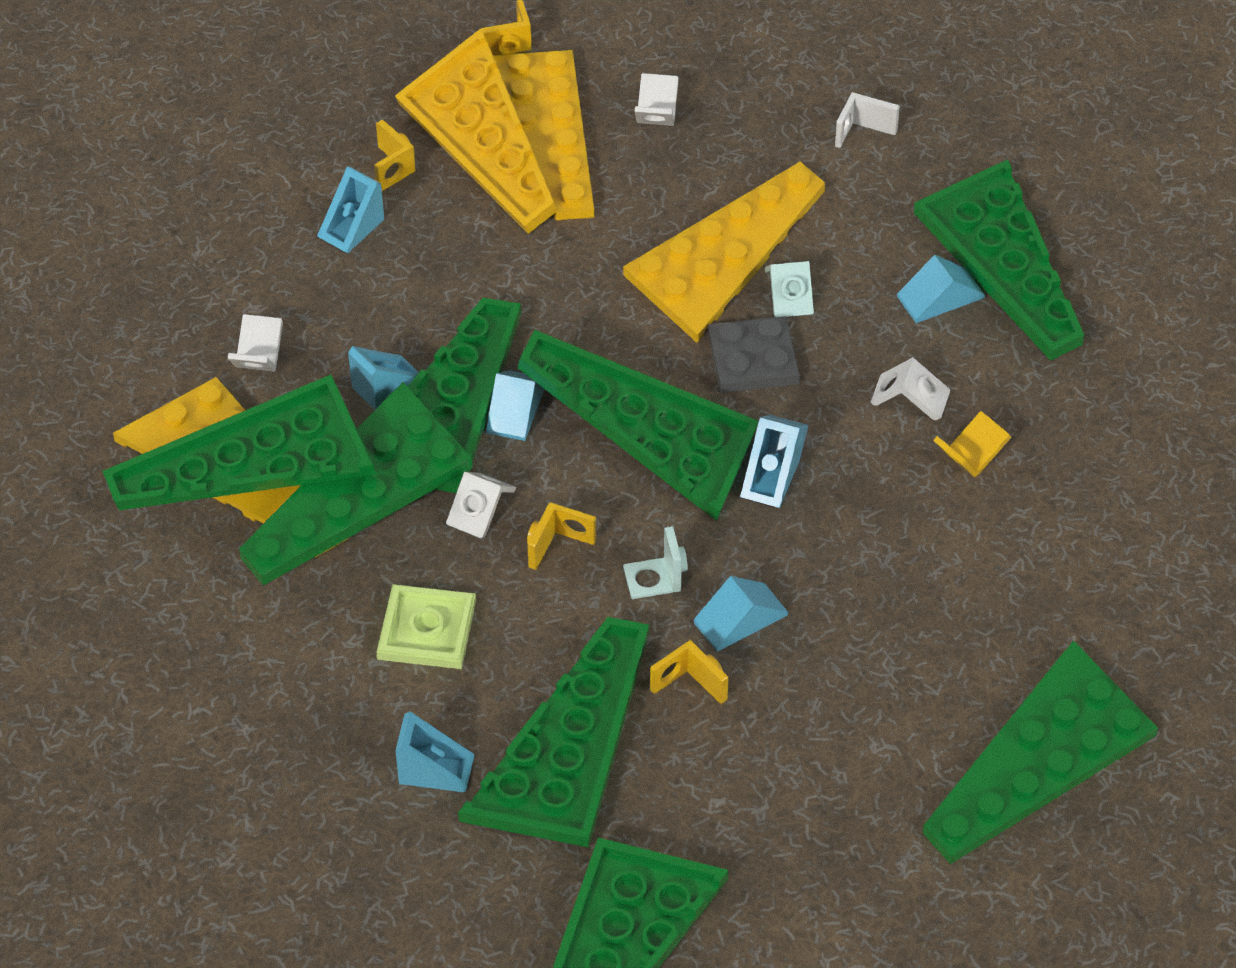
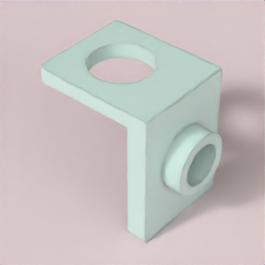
M809 261L772 264L765 267V273L770 272L774 317L810 315L814 313Z
M673 526L664 528V558L623 565L631 599L681 591V572L688 570L684 547H678ZM650 569L659 574L660 581L653 587H642L636 582L635 577L640 571Z

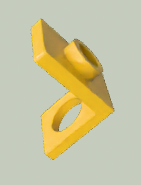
M516 0L517 22L481 28L493 56L510 55L532 50L531 24L523 0Z
M382 119L376 123L378 147L388 157L376 163L374 169L375 179L381 183L383 191L416 170L414 146L403 133H398ZM397 163L399 165L397 172L392 177L385 179L388 168Z
M980 411L950 446L938 436L933 441L975 478L1011 439V436Z
M549 502L540 521H534L528 532V567L535 570L538 568L555 533L594 545L596 542V517ZM565 520L579 522L586 531L578 532L573 530L566 524Z
M691 640L650 668V690L654 694L688 672L720 704L728 700V676L723 672L716 658L710 654L705 655ZM676 663L674 669L667 676L661 678L664 671L670 665Z

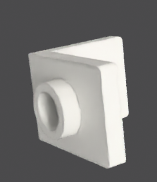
M641 74L638 106H635L637 123L674 126L678 76Z
M852 92L837 120L835 147L841 148L852 124L896 135L900 106Z
M244 314L237 354L228 353V360L238 368L275 372L283 325L282 319Z
M911 358L880 375L871 403L877 406L902 393L931 419L938 420L942 417L950 389L917 360ZM897 377L894 384L885 391V388L889 384V382L893 378Z
M464 472L446 524L479 538H484L488 532L501 493H514L516 487L482 473Z

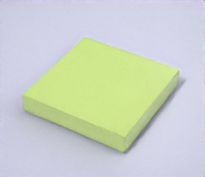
M392 584L377 648V660L462 669L476 604V594Z

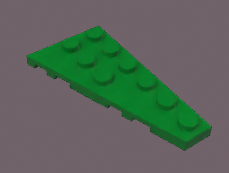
M1008 159L915 202L913 213L1050 361L1083 345L1084 333L1070 301L1065 299L1061 290L1059 275L1056 270L1053 271L1049 262V252L1031 211L1026 209L1022 199L1023 192L1019 183H1015L1011 174L1012 167Z
M483 297L457 327V334L447 346L442 345L434 354V361L427 370L422 369L407 386L472 457V464L489 415L496 373L503 372L521 317L520 303ZM463 474L434 490L457 494Z
M534 329L520 357L518 369L717 521L759 421Z
M331 374L102 471L119 511L376 474Z
M404 382L357 428V432L376 474L301 485L239 548L241 560L263 586L473 468L472 457Z
M612 617L605 619L580 652V659L568 674L564 673L556 683L554 693L547 702L543 701L507 747L506 755L493 772L489 771L481 781V788L470 802L466 801L458 811L459 822L589 848L648 641L649 624Z
M1073 640L925 822L922 833L949 864H952L1157 735L1158 727Z
M598 838L553 968H660L728 881L729 870Z

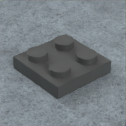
M786 316L708 324V337L720 393L799 384L800 375Z

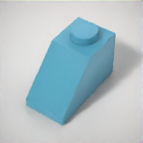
M773 415L760 417L740 497L778 508L781 507L800 461L809 425Z

